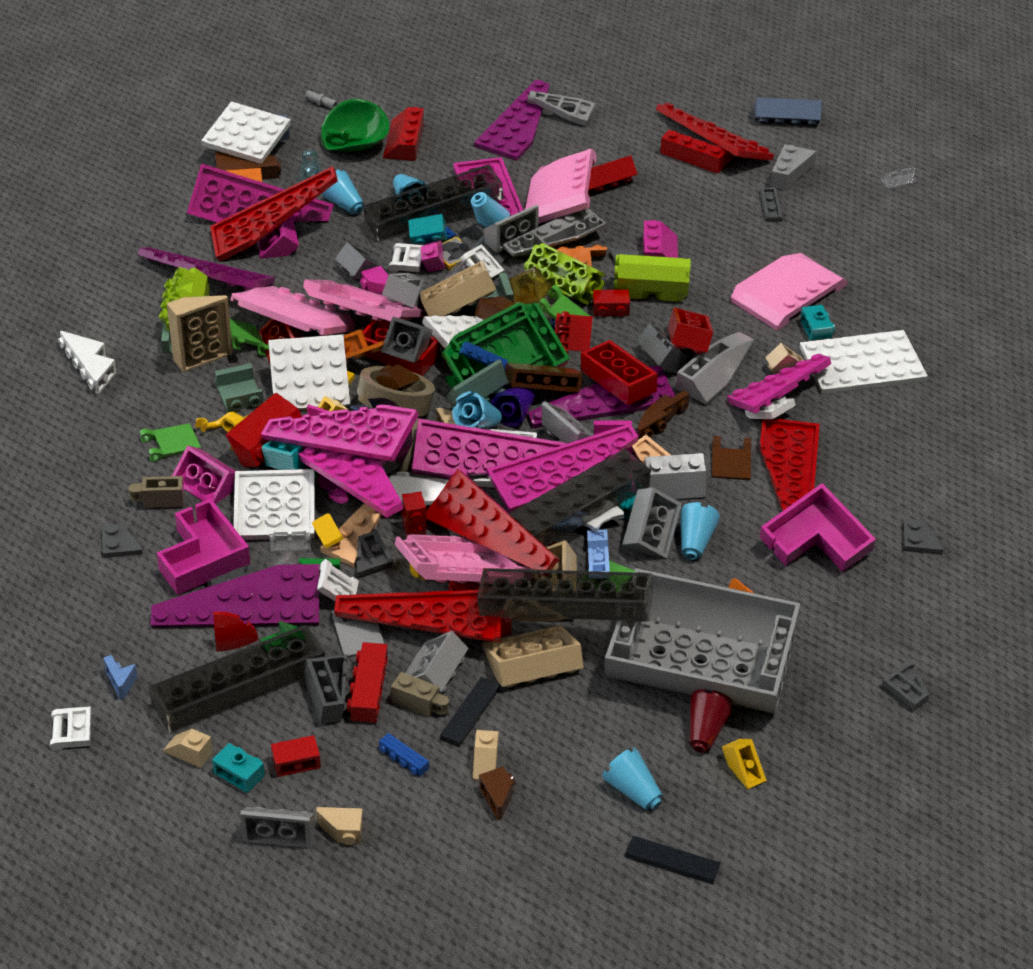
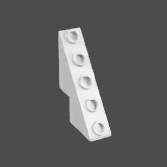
M60 331L61 337L58 338L60 347L65 348L66 355L69 359L72 358L74 367L80 369L83 380L87 379L90 390H94L99 394L116 374L115 360L106 357L104 343Z

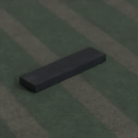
M481 677L440 734V740L460 747L500 690V684Z
M632 836L625 855L626 858L710 884H714L720 868V862L636 836Z

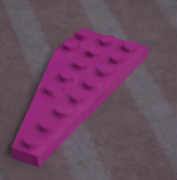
M535 80L474 142V147L517 161L533 145L543 107L537 104L527 103L530 91L548 93L550 84L542 80Z
M150 247L139 248L138 255L143 256L146 260H156L162 264H169L175 267L181 266L188 270L196 268L206 274L207 277L227 282L226 285L243 286L245 290L267 287V285L274 284L275 280L273 276Z
M657 365L649 367L658 373L657 392L630 405L621 401L598 383L583 388L580 392H574L550 402V404L566 410L576 420L584 421L644 411L665 394L670 398L675 396L662 367ZM542 406L528 412V419L532 429L545 427L542 425Z
M319 564L275 565L151 605V628L214 626L213 612L216 611L239 615V619L247 625V621H249L253 626L279 625V621L291 625H319V591L317 587L320 578Z

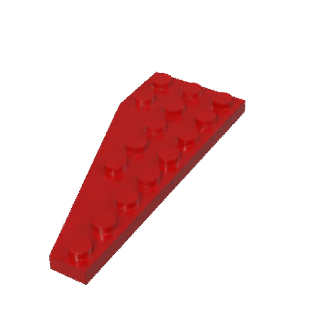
M665 102V104L657 105V111L737 157L773 160L775 154L769 152V148L759 146V143L756 141L744 139L726 131L724 128L717 127L713 122H706L690 115L681 109L675 108L673 104Z

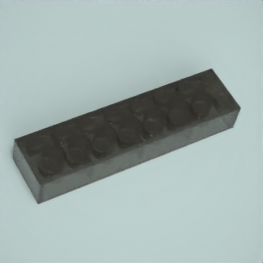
M487 164L363 205L365 222L379 241L409 231L408 220L442 214L445 219L472 210L471 199L479 192L487 194L495 201L504 199L503 183L491 166Z
M623 449L509 514L546 547L637 494V490L650 487L651 469L629 451Z
M483 568L477 596L479 615L649 622L653 596L652 573Z
M305 624L149 686L151 704L169 733L303 679L306 659L325 657V651Z

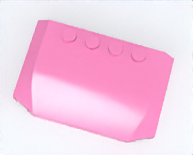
M589 149L558 159L549 165L540 167L531 178L525 209L536 204L539 206L538 224L589 208L590 197L588 195L592 165L596 164L597 155L595 150Z
M802 253L786 255L737 284L730 302L775 330H779L787 325L789 319L800 312L802 307L811 305L832 290L836 293L847 285V280Z
M305 279L303 285L309 296L324 300L323 304L330 306L337 304L340 305L339 309L346 311L353 309L356 310V314L362 316L369 314L372 315V319L382 321L383 319L391 321L393 316L409 320L416 317H425L426 313L425 309H418L417 306L412 308L398 301L393 303L388 301L386 296L351 285L339 284L332 280Z
M275 286L259 287L245 292L232 293L231 301H238V305L304 331L316 330L320 335L350 332L355 327V323L349 314L336 310L335 306L320 304V300L307 299L304 294H293L288 288H277Z
M412 534L407 535V540H402L400 537H396L395 546L425 580H435L441 583H445L447 580L457 583L474 581L478 584L493 582L498 585H504L505 583H523L533 577L534 569L466 537Z

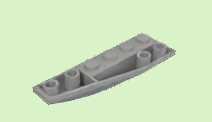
M587 208L546 223L503 244V248L512 256L530 255L533 246L536 244L544 243L552 248H556L605 227L606 223Z
M737 332L709 346L708 353L698 354L677 372L676 390L680 392L685 390L689 393L690 397L707 405L728 386L754 343V339L741 332Z
M392 471L387 474L401 501L402 494L421 491L425 505H431L449 481V479L411 472Z

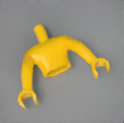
M229 412L214 422H208L205 418H197L195 428H201L202 432H206V429L223 427L229 432L247 416L243 417L235 412Z

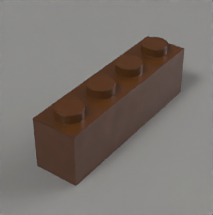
M508 362L505 365V374L508 385L511 387L580 392L583 374L574 368Z

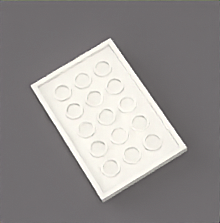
M904 330L800 342V349L805 360L811 359V356L815 354H822L831 359L832 364L817 374H812L821 394L923 382L928 379V375Z

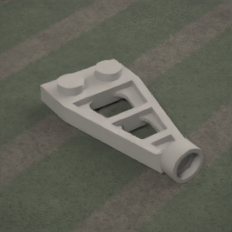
M530 91L527 100L529 104H537L569 121L586 126L595 106V103L579 98ZM547 101H553V102H559V103H558L557 106H555V105H553V104H551V103H549V102H547ZM562 105H574L576 108L574 112H568L562 108Z

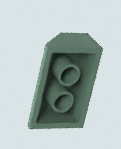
M498 359L453 387L446 396L451 406L455 407L456 399L465 392H476L489 401L491 395L504 391L508 380L502 361Z

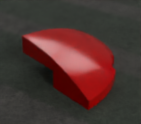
M220 611L213 612L216 652L237 649L259 640L257 630L249 621H247L246 625L239 619V615Z

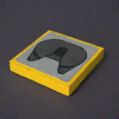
M457 236L442 243L444 267L449 271L463 265L459 259L468 252L459 248V245L463 242Z

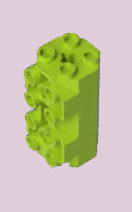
M544 243L533 246L531 255L524 265V270L527 271V275L550 287L557 285L563 294L587 305L591 303L589 301L593 298V290H602L604 286L602 276L604 277L605 273Z
M616 255L614 279L618 280H614L613 290H629L630 299H646L653 293L658 300L682 301L684 297L688 296L691 259Z
M181 266L178 267L174 274L175 276L172 279L169 278L164 285L166 290L162 295L163 302L160 306L162 311L159 314V318L166 323L167 331H170L167 303L183 297L209 296L208 277L196 268L188 270Z

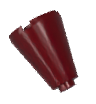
M706 689L694 691L691 695L690 745L696 752L704 753L711 750L733 711L732 700L718 691L712 690L711 694L705 693Z

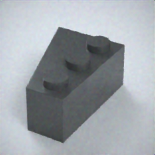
M650 323L637 340L642 346L641 349L648 353L660 367L670 374L673 372L677 374L692 359V356L684 349L674 347V344H671L670 337L663 330Z
M348 654L306 659L303 678L320 724L340 722L342 720Z

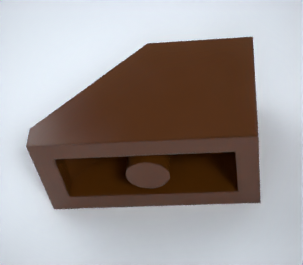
M399 364L392 367L390 365L385 366L380 370L381 374L376 377L380 385L398 391L408 389L420 380L418 375Z
M504 766L479 775V789L497 820L502 819L513 796V786H515L512 774H508Z

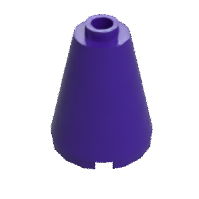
M513 387L497 393L491 404L501 412V421L503 422L501 424L507 427H515L522 423L536 397V390L533 388Z

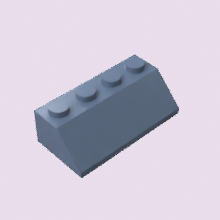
M757 97L754 104L755 120L767 123L768 120H775V123L791 121V124L807 122L808 125H816L821 120L822 100Z

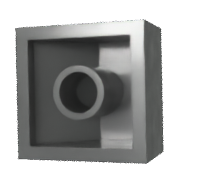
M346 242L335 258L340 263L339 267L346 272L349 271L348 275L356 281L362 279V271L381 266L385 272L388 271L369 253Z
M393 316L381 352L416 363L427 349L433 330Z

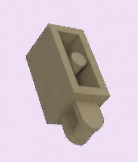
M183 476L143 477L142 483L131 484L128 488L130 500L133 502H143L144 508L184 507L185 491Z
M400 672L391 685V702L428 717L433 712L439 715H446L449 712V699L447 696L439 694V686Z

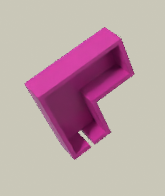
M823 483L761 526L759 536L770 550L774 549V554L785 566L817 544L842 572L874 549L876 538Z
M211 498L195 505L196 523H194L192 507L175 513L177 531L185 541L157 552L159 571L177 595L200 586L215 577L250 564L249 546Z

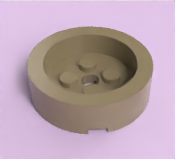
M385 366L367 367L361 371L356 395H359L358 400L364 405L373 409L368 399L387 398L395 402L399 407L417 410L419 416L430 412L435 386L427 378L416 374L420 378L419 381L408 389L398 391L384 387L376 380V377L381 374L380 370Z

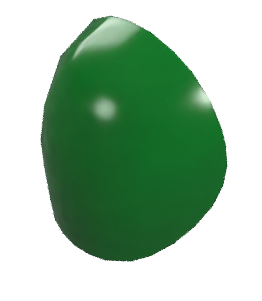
M349 99L335 106L324 119L321 128V142L327 150L346 153L362 152L381 143L388 134L389 121L384 111L376 104L364 99Z

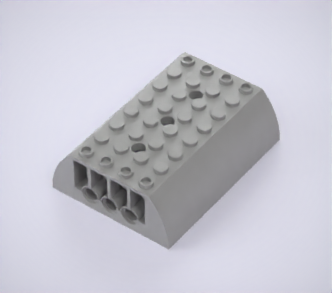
M635 568L605 656V675L610 678L692 695L694 691L706 689L705 693L712 694V690L728 696L732 700L731 705L776 714L792 652L801 603ZM662 651L664 654L658 655L654 652ZM703 660L705 663L699 664L696 661ZM739 669H744V670H746L747 672H746V673H740V672H738L737 670H739Z

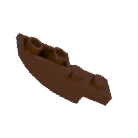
M684 390L672 398L665 394L656 400L646 410L637 428L638 440L645 435L651 438L657 432H662L667 427V419L670 420L677 413L685 411L689 406V393Z

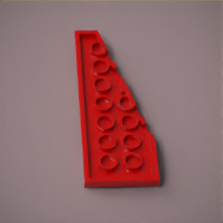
M333 166L211 225L210 229L217 260L220 262L239 252L245 251L337 183L338 178Z
M775 418L763 419L759 448L782 511L814 489L820 428L818 423Z

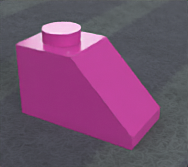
M442 241L425 244L420 247L421 259L427 272L445 269Z
M378 266L362 271V279H360L362 289L382 295L389 276L385 270Z

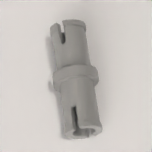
M308 90L305 95L306 100L315 102L318 106L323 105L333 109L338 105L337 100L328 98L325 94H318Z

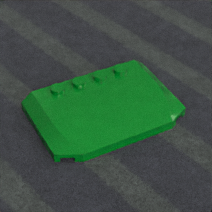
M516 303L454 335L442 353L459 384L487 367L459 354L462 344L466 341L508 360V363L559 367L570 359L538 303ZM507 384L504 388L507 390L513 387ZM493 394V395H491V396L489 397V398H490V400L488 401L489 403H491V401L493 400L495 394Z

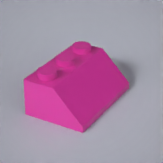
M293 216L257 242L261 259L289 256L297 250L299 243Z
M644 221L643 256L678 258L677 235L662 221Z
M187 445L172 476H183L184 489L202 501L211 498L217 504L235 490V470L202 449Z

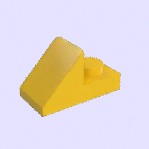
M329 513L312 522L317 536L326 549L343 540Z

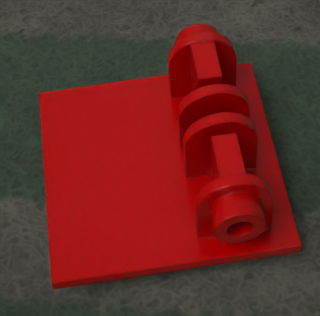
M563 311L562 314H556L555 333L566 349L573 351H586L590 349L593 316L572 315L566 311Z

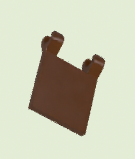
M713 436L712 478L751 480V438H744L743 449L720 448L721 436Z

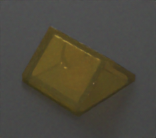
M532 267L509 279L514 294L513 303L515 304L539 303L542 298L546 297L552 287L537 267Z

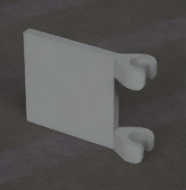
M334 610L332 611V620L343 655L348 654L347 657L356 656L357 650L361 651L362 642L384 644L378 623L361 620L343 622L342 617H336Z

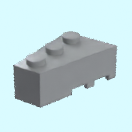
M785 144L772 170L770 187L783 190L790 188L798 181V178L804 176L810 168L815 167L817 151Z
M409 273L389 274L382 295L386 296L390 302L397 303L398 301L414 308L424 280Z

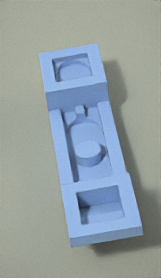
M607 529L598 530L597 532L587 530L589 578L610 577Z

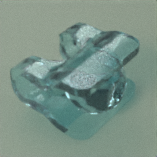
M305 150L302 153L300 182L322 172L315 150ZM313 156L314 158L313 161L309 162L306 157Z

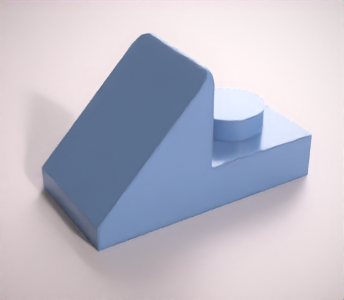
M112 655L104 657L106 673L120 700L125 699L137 679L136 665L133 664L121 668L120 663L115 662Z

